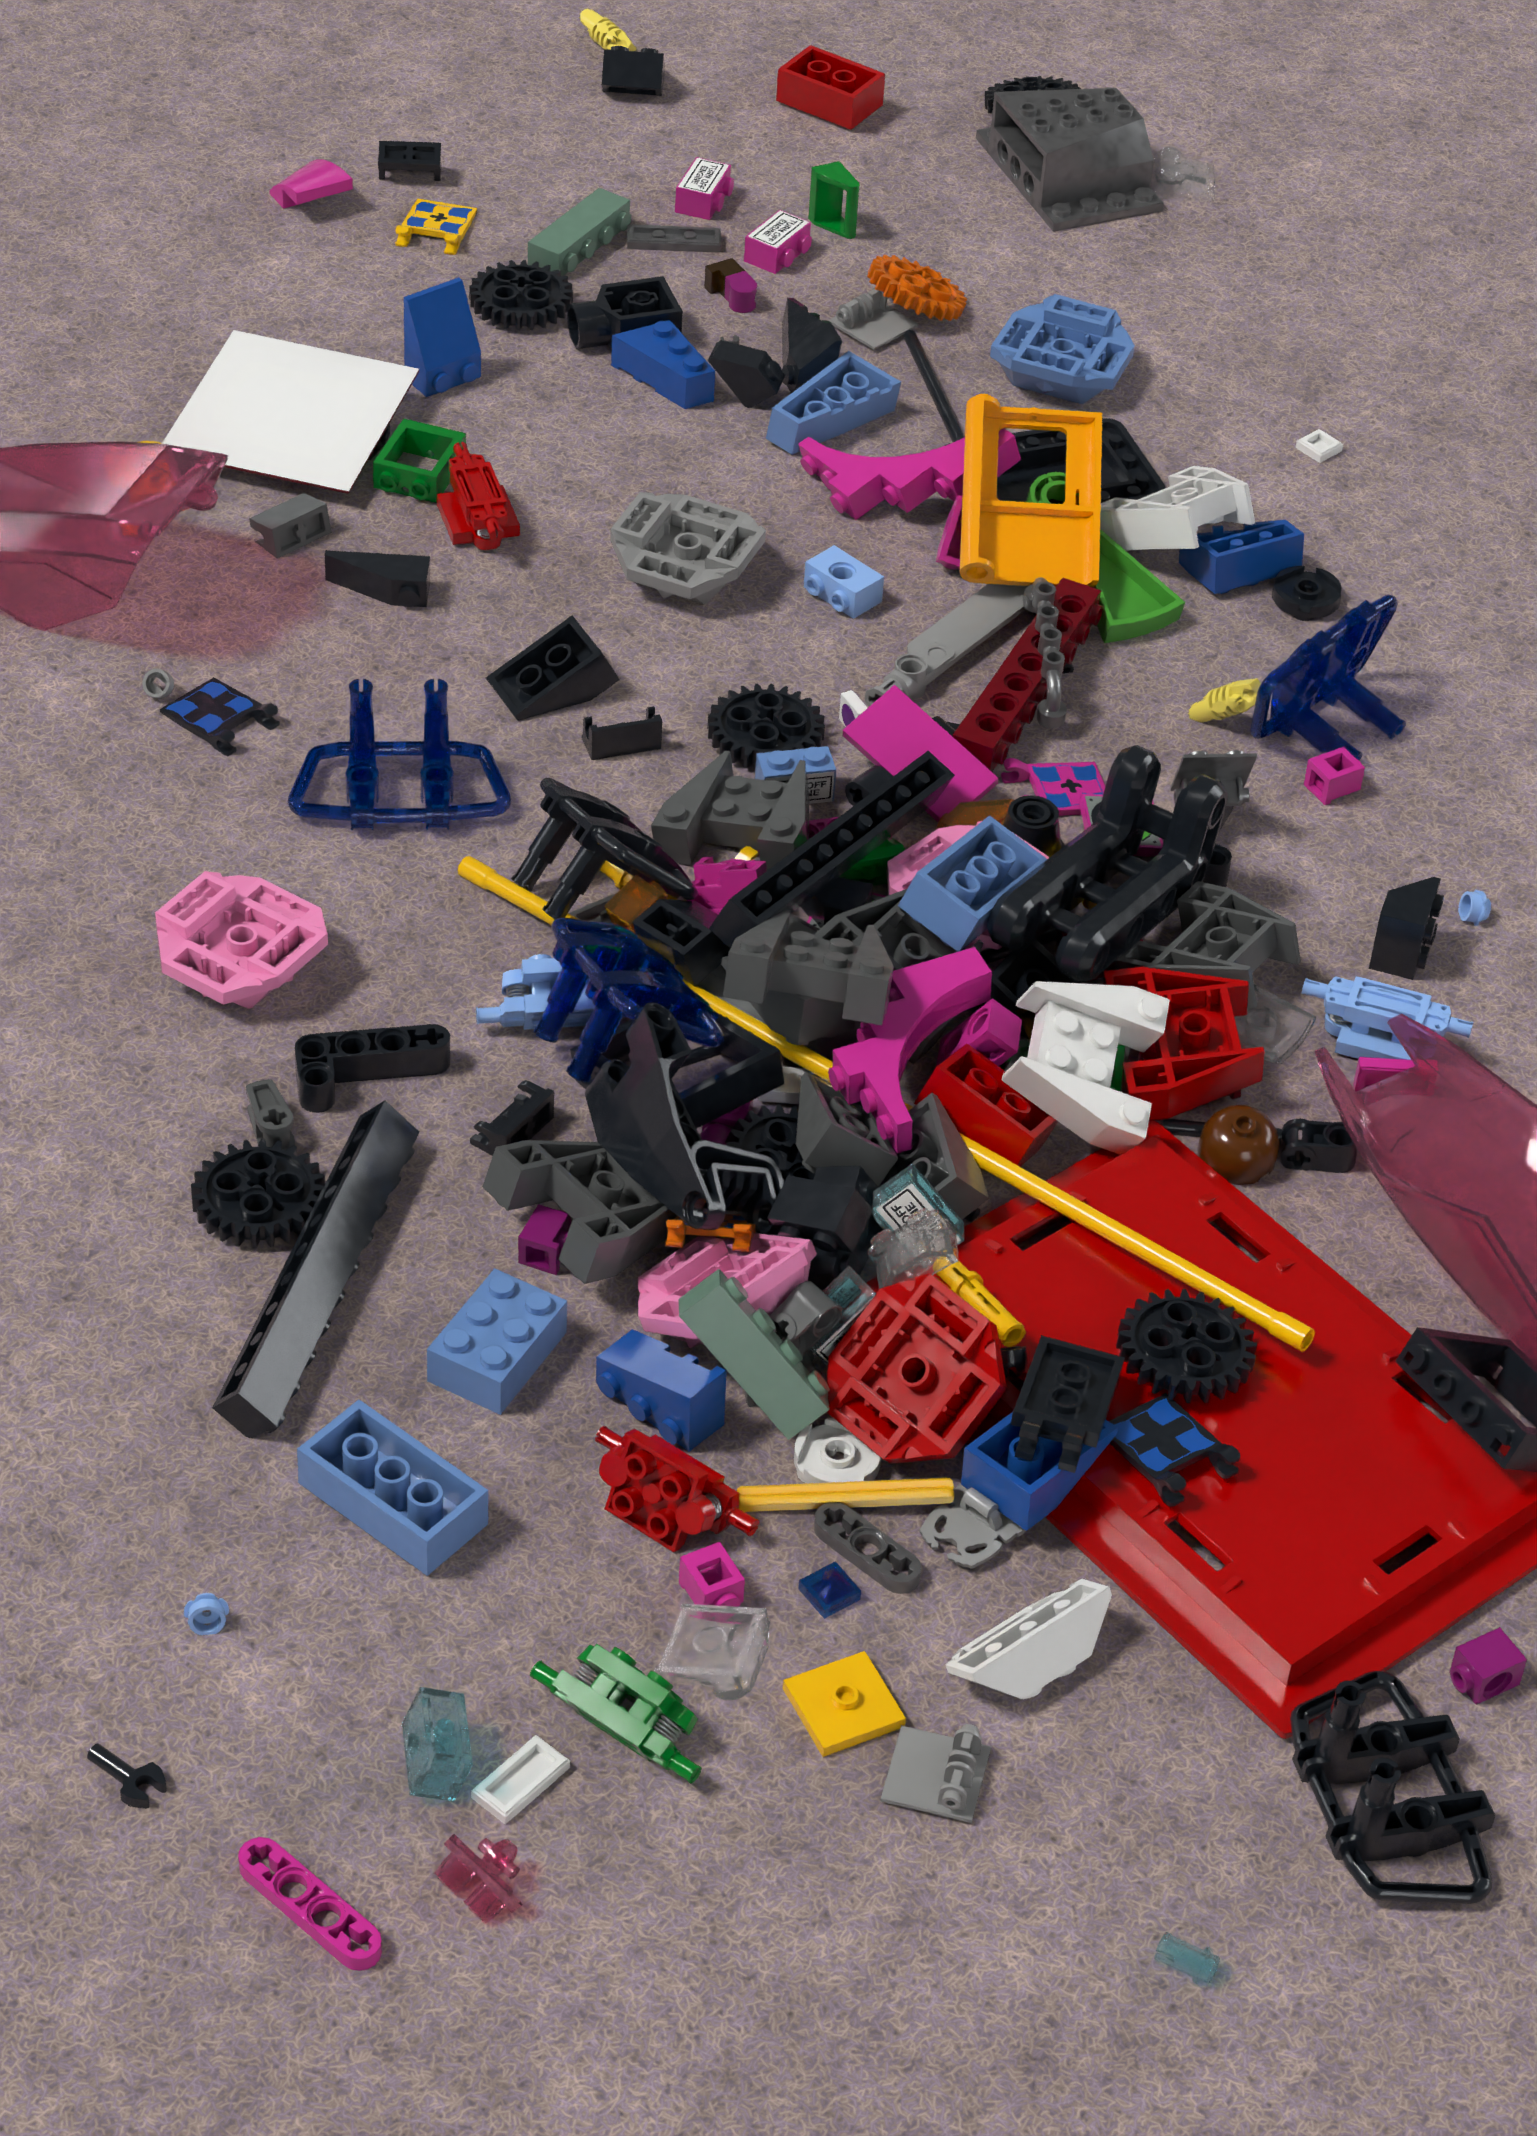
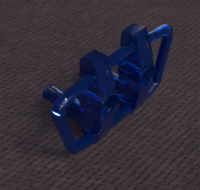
M1385 595L1372 603L1365 600L1358 607L1353 608L1344 615L1338 623L1326 631L1320 630L1311 639L1308 638L1286 661L1270 672L1262 681L1257 691L1250 729L1252 737L1261 739L1276 731L1290 737L1295 730L1322 753L1345 747L1360 761L1363 753L1343 739L1337 729L1311 709L1321 700L1332 707L1336 705L1338 700L1341 701L1365 722L1370 721L1391 740L1395 737L1394 734L1399 735L1404 730L1406 721L1384 706L1383 701L1355 679L1356 674L1365 666L1396 612L1398 605L1396 597ZM1270 700H1271L1270 719L1267 720V715H1268V710H1269V705H1270Z
M359 679L353 680L349 684L350 741L323 744L311 748L304 759L287 800L290 810L298 816L350 821L351 830L353 828H372L374 830L375 823H425L426 830L428 828H447L449 830L451 820L498 816L506 812L512 802L511 794L494 756L486 746L462 741H449L448 684L442 679H438V691H434V679H430L424 684V741H375L372 701L373 684L369 680L363 679V691L360 692ZM349 756L348 768L345 772L348 806L303 802L320 760ZM376 756H423V765L420 771V799L423 803V808H377L380 796ZM450 756L479 759L497 800L484 803L451 805L454 799V772L451 767Z
M557 918L552 922L551 928L557 940L552 956L555 960L559 961L562 969L547 997L548 1004L533 1032L545 1041L557 1042L558 1035L569 1013H573L589 979L585 995L595 1005L579 1038L580 1044L566 1069V1072L571 1077L582 1082H589L602 1052H606L623 1016L625 1015L634 1021L647 1003H657L667 1008L675 1017L686 1040L706 1047L721 1045L724 1035L715 1022L719 1014L709 1007V1003L684 983L683 979L685 976L675 969L673 963L654 949L648 947L632 931L613 923Z

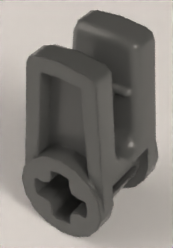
M267 1079L246 1085V1094L250 1103L247 1107V1112L257 1143L259 1144L261 1139H265L267 1147H273L279 1140L282 1141V1150L285 1151L295 1145L294 1136L290 1131L294 1124L293 1113L274 1081Z

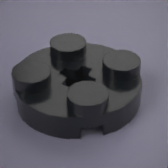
M1293 566L1277 574L1272 589V599L1280 609L1294 615L1296 619L1310 621L1313 618L1326 617L1339 608L1342 587L1340 581L1330 572L1316 568V573L1304 571L1305 566Z

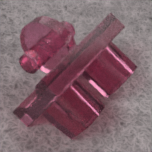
M455 1834L444 1843L450 1854L442 1861L434 1874L454 1895L474 1877L480 1885L464 1903L484 1924L498 1915L504 1908L513 1913L523 1905L512 1894L513 1890L499 1877V1875L504 1873L509 1879H513L520 1871V1868L513 1863L518 1850L512 1841L503 1839L493 1844L488 1838L483 1839L478 1845V1850L484 1854L482 1860Z

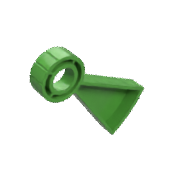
M1051 472L1039 476L1032 483L1026 502L1051 504L1049 502L1050 499L1065 502L1066 473ZM1100 529L1099 582L1093 588L1101 590L1099 605L1103 606V613L1097 627L1103 642L1110 643L1146 635L1179 620L1185 601Z

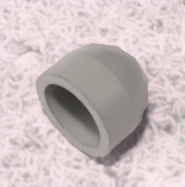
M152 669L143 678V689L147 695L162 699L172 693L174 679L165 670ZM156 677L166 684L165 689L154 682Z

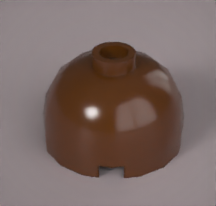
M1230 1105L1215 1112L1206 1121L1201 1132L1197 1151L1198 1156L1231 1184L1248 1185L1259 1182L1261 1177L1266 1176L1268 1172L1270 1174L1274 1170L1279 1152V1138L1276 1127L1266 1114L1257 1108L1247 1105Z

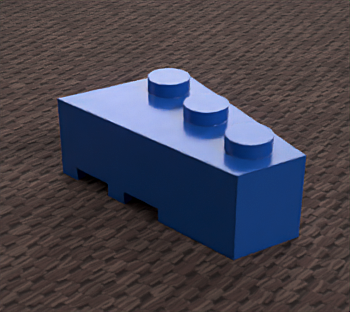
M670 320L659 321L653 325L612 335L611 366L627 371L633 375V379L640 383L645 382L655 388V392L684 409L714 402L715 370Z
M1287 520L1255 522L1253 525L1244 524L1243 529L1224 531L1223 525L1212 526V532L1197 533L1198 548L1179 549V564L1214 594H1224L1231 589L1253 586L1261 581L1275 578L1280 571L1286 568L1302 566L1304 533Z
M632 1329L596 1357V1383L604 1395L609 1398L615 1396L627 1405L630 1413L637 1420H647L655 1426L664 1440L672 1445L677 1443L690 1452L725 1424L727 1370L719 1366L712 1370L697 1365L699 1363L698 1357L688 1353L681 1358L670 1353V1345Z

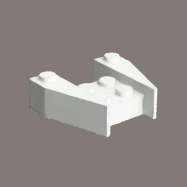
M1192 466L1168 476L1170 485L1168 488L1138 500L1115 497L1101 503L1100 529L1125 551L1195 549L1199 547L1196 532L1200 525L1215 524L1221 521L1248 525L1255 524L1248 484L1215 468Z
M1036 981L1016 1002L1017 1007L1036 1013L1027 1058L1021 1056L1002 1075L1001 1080L1089 1144L1121 1155L1146 1139L1152 1103L1110 1088L1118 1043L1144 1053L1164 1034L1170 999L1135 986Z

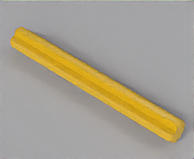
M951 1478L756 1485L740 1486L737 1488V1492H739V1509L744 1512L818 1509L821 1505L828 1502H840L850 1508L950 1504L954 1500V1483Z

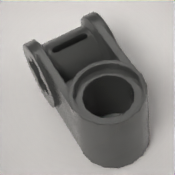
M805 1281L795 1287L788 1298L769 1316L775 1324V1333L780 1339L785 1338L782 1340L783 1342L789 1339L803 1357L811 1347L838 1324L842 1315V1309L813 1282Z

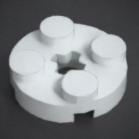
M833 1417L825 1419L824 1425L816 1426L813 1429L812 1424L808 1425L799 1433L796 1439L794 1464L798 1478L802 1482L874 1481L879 1473L881 1457ZM836 1452L844 1453V1459L841 1460L832 1459L829 1456H834Z

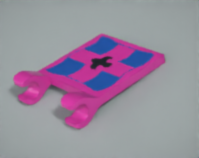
M1016 758L1004 760V768L1009 773H1001L1003 783H1017L1029 779L1035 796H1040L1053 802L1058 808L1059 816L1081 815L1079 806L1081 794H1104L1105 784L1095 762L1026 764Z

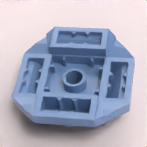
M1054 294L1043 299V303L1030 305L1014 312L992 343L990 357L999 362L1013 386L1084 404L1104 389L1113 390L1133 357L1135 345L1128 332L1121 325V319L1116 310Z

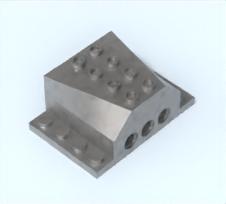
M1117 88L994 92L991 126L976 130V139L1053 232L1163 211L1164 202L1150 187L1154 160L1144 118Z

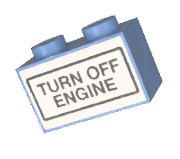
M828 746L756 753L755 779L776 780L788 783L799 761L804 760L809 789V804L834 801L836 767Z

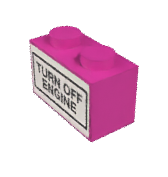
M696 157L676 187L675 212L707 220L712 218L715 211L720 212L723 207L724 197L730 196L734 187V178L730 177L731 165Z
M778 210L745 236L744 262L774 274L784 267H789L801 253L805 254L811 246V222Z

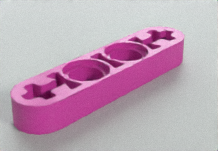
M257 1837L248 1840L242 1845L238 1854L239 1870L242 1877L344 1966L351 1970L361 1971L376 1965L382 1954V1939L380 1932L374 1925L270 1838ZM256 1856L259 1859H263L269 1856V1867L275 1872L272 1879L270 1869L263 1863L258 1862L252 1865V1857ZM297 1882L304 1885L306 1891L299 1897L288 1898L281 1894L280 1889L288 1883ZM321 1911H333L340 1917L337 1923L327 1927L319 1926L313 1921L315 1915ZM348 1926H349V1937H348L346 1934H344V1932L347 1930ZM350 1938L360 1945L368 1941L369 1950L365 1952L363 1949L358 1948L352 1952Z

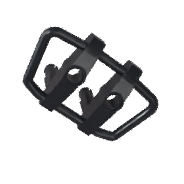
M544 778L541 781L540 787L545 796L541 801L540 807L548 813L549 818L528 848L530 852L511 879L519 886L531 892L547 865L553 863L571 834L581 845L559 879L561 883L542 909L549 916L563 923L579 895H584L606 860L674 898L681 897L691 901L697 897L698 890L691 883L683 869L663 850L662 845L643 833L630 821V817L625 812L606 800L574 790L552 778Z
M1371 1671L1350 1681L1340 1682L1337 1687L1297 1705L1290 1715L1292 1740L1295 1749L1292 1758L1301 1781L1310 1784L1328 1825L1325 1837L1335 1860H1343L1346 1869L1362 1890L1371 1898L1381 1901L1473 1904L1486 1898L1492 1889L1493 1880L1479 1834L1492 1828L1495 1813L1486 1793L1483 1790L1464 1792L1448 1755L1457 1751L1460 1738L1450 1716L1424 1717L1401 1680L1393 1674L1384 1671ZM1375 1689L1386 1691L1404 1720L1390 1722L1377 1721L1368 1726L1358 1728L1360 1724L1359 1712L1365 1701L1366 1693ZM1326 1713L1319 1737L1311 1739L1309 1720ZM1431 1763L1445 1795L1425 1798L1411 1797L1403 1802L1394 1804V1789L1400 1775ZM1366 1782V1785L1361 1786L1352 1815L1344 1816L1330 1784ZM1462 1841L1473 1877V1883L1457 1885L1379 1881L1365 1861L1388 1860L1406 1856L1419 1857L1427 1852L1445 1848Z

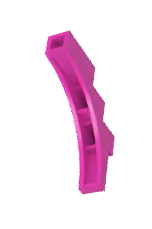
M1005 428L999 431L997 477L1021 460L1015 435ZM810 437L805 438L798 444L802 455L800 462L804 470L811 476L814 474L819 476L824 485L831 490L832 496L830 501L839 513L846 512L855 520L885 499L890 505H897L908 513L935 492H938L943 498H950L952 501H955L958 495L963 496L965 437L943 447L897 457H868L847 454L826 447Z
M976 947L893 971L888 1008L882 1026L861 1022V1028L857 1029L858 1042L833 1050V1067L828 1070L833 1089L835 1091L840 1090L848 1105L861 1101L865 1112H871L874 1116L881 1138L883 1140L888 1139L897 1154L912 1149L913 1120L902 1099L899 1084L908 1060L920 1043L942 1023L964 1010L991 1000L992 971Z

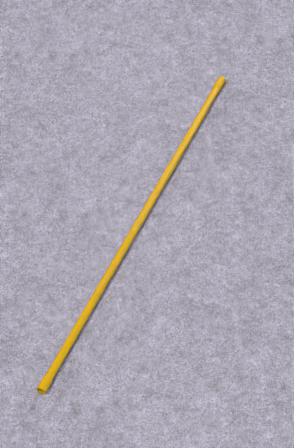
M466 856L460 862L458 875L484 890L497 894L678 997L686 993L772 1046H775L780 1050L783 1057L831 1083L828 1070L833 1067V1061L804 1045H795L787 1042L786 1037L771 1030L767 1024L697 985L693 986L662 965L568 913L563 923L557 921L542 910L548 901L501 876L495 869L479 860ZM904 1102L908 1111L913 1108V1106ZM959 1133L981 1169L1197 1291L1203 1292L1204 1295L1211 1299L1219 1298L1220 1304L1227 1308L1234 1307V1312L1265 1328L1271 1335L1297 1350L1304 1352L1312 1343L1315 1330L1284 1312L1272 1309Z

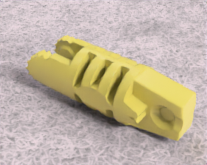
M584 9L580 13V21L588 29L587 31H589L591 39L603 49L611 50L613 46H623L629 48V51H636V47L627 37L626 33L607 17L600 16L592 9Z
M1258 678L1235 681L1210 690L1203 697V700L1191 706L1188 713L1189 718L1202 723L1213 719L1222 720L1248 711L1251 707L1265 699L1267 695L1262 689Z

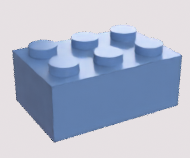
M494 1268L427 1348V1381L501 1415L567 1333V1300Z

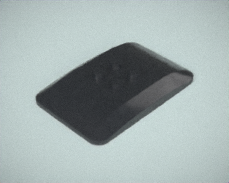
M1102 418L1101 503L1115 497L1138 500L1165 489L1164 483L1125 426L1115 419ZM1044 430L1012 433L1015 435L1021 460L997 477V498L1000 501L1026 502L1030 487L1039 476L1051 472L1066 473L1065 433ZM1050 499V500H1049V502H1050L1051 504H1063V503H1064L1063 501H1059V500H1055V499Z

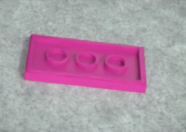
M893 685L843 729L842 736L875 766L883 767L892 776H895L928 750L955 774L936 802L925 810L943 827L951 826L998 784V777L896 685Z

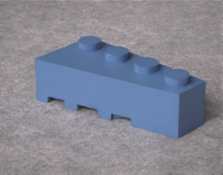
M848 351L772 407L766 439L793 455L800 452L798 444L807 437L822 443L895 411L901 381Z

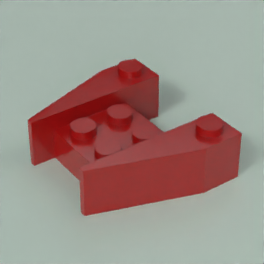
M1149 967L1104 971L1103 985L1135 986L1170 999L1164 1034L1154 1043L1157 1059L1123 1063L1122 1093L1152 1103L1149 1121L1171 1118L1262 1081L1264 1047L1242 1049L1234 1018L1247 1015L1248 981Z

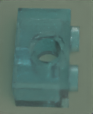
M420 1687L402 1722L409 1795L454 1802L473 1766L465 1696L463 1693Z

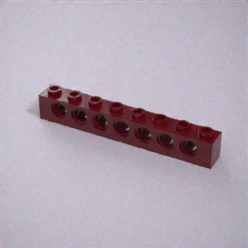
M1062 578L1056 586L1053 604L1059 610L1056 628L1062 633L1059 652L1065 657L1064 666L1066 663H1072L1078 645L1085 644L1091 626L1098 625L1103 613V606L1099 605L1101 590L1066 578ZM1036 616L953 734V738L991 772H993L997 764L1003 765L1010 745L1018 743L1025 723L1030 724L1032 722L1038 704L1042 700L1047 699V681L1041 675L1043 656L1038 652L1040 632L1035 629Z

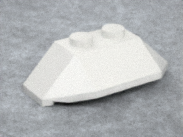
M1080 1579L1070 1584V1588L1065 1591L1053 1593L1027 1606L959 1649L952 1659L946 1663L948 1673L1023 1700L1038 1695L1042 1691V1687L1058 1677L1072 1673L1076 1669V1665L1092 1655L1112 1596L1110 1587Z

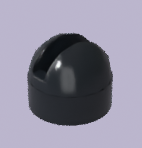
M1027 1347L1000 1348L1005 1378H1008V1368L1016 1367L1017 1377L1021 1376L1028 1366Z

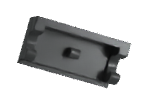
M302 493L249 518L251 528L256 532L259 531L264 539H259L255 542L276 558H280L332 533L327 503L306 493Z

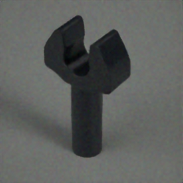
M99 1743L90 1748L87 1754L88 1760L123 1784V1787L120 1789L121 1801L128 1806L149 1808V1796L144 1791L138 1789V1786L142 1784H150L162 1793L167 1791L163 1771L154 1762L134 1769Z

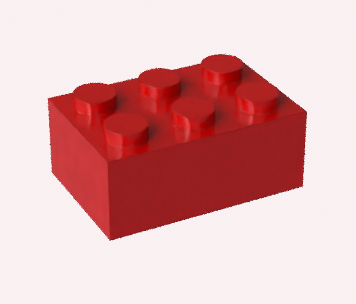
M810 45L778 69L776 101L852 130L883 106L885 73Z
M967 1043L935 1068L914 1102L917 1105L929 1094L934 1093L938 1096L959 1133L1020 1167L1041 1149L1058 1123L1052 1116L1004 1083L1001 1079L1006 1071Z

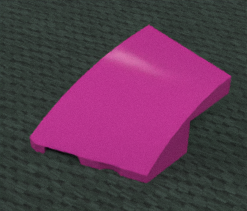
M316 159L273 186L269 190V194L284 209L352 190L353 179L336 164L324 159Z
M713 857L701 858L693 865L695 880L692 884L697 888L698 895L691 901H696L714 913L719 914L731 897L767 871L766 861L730 859L714 863Z

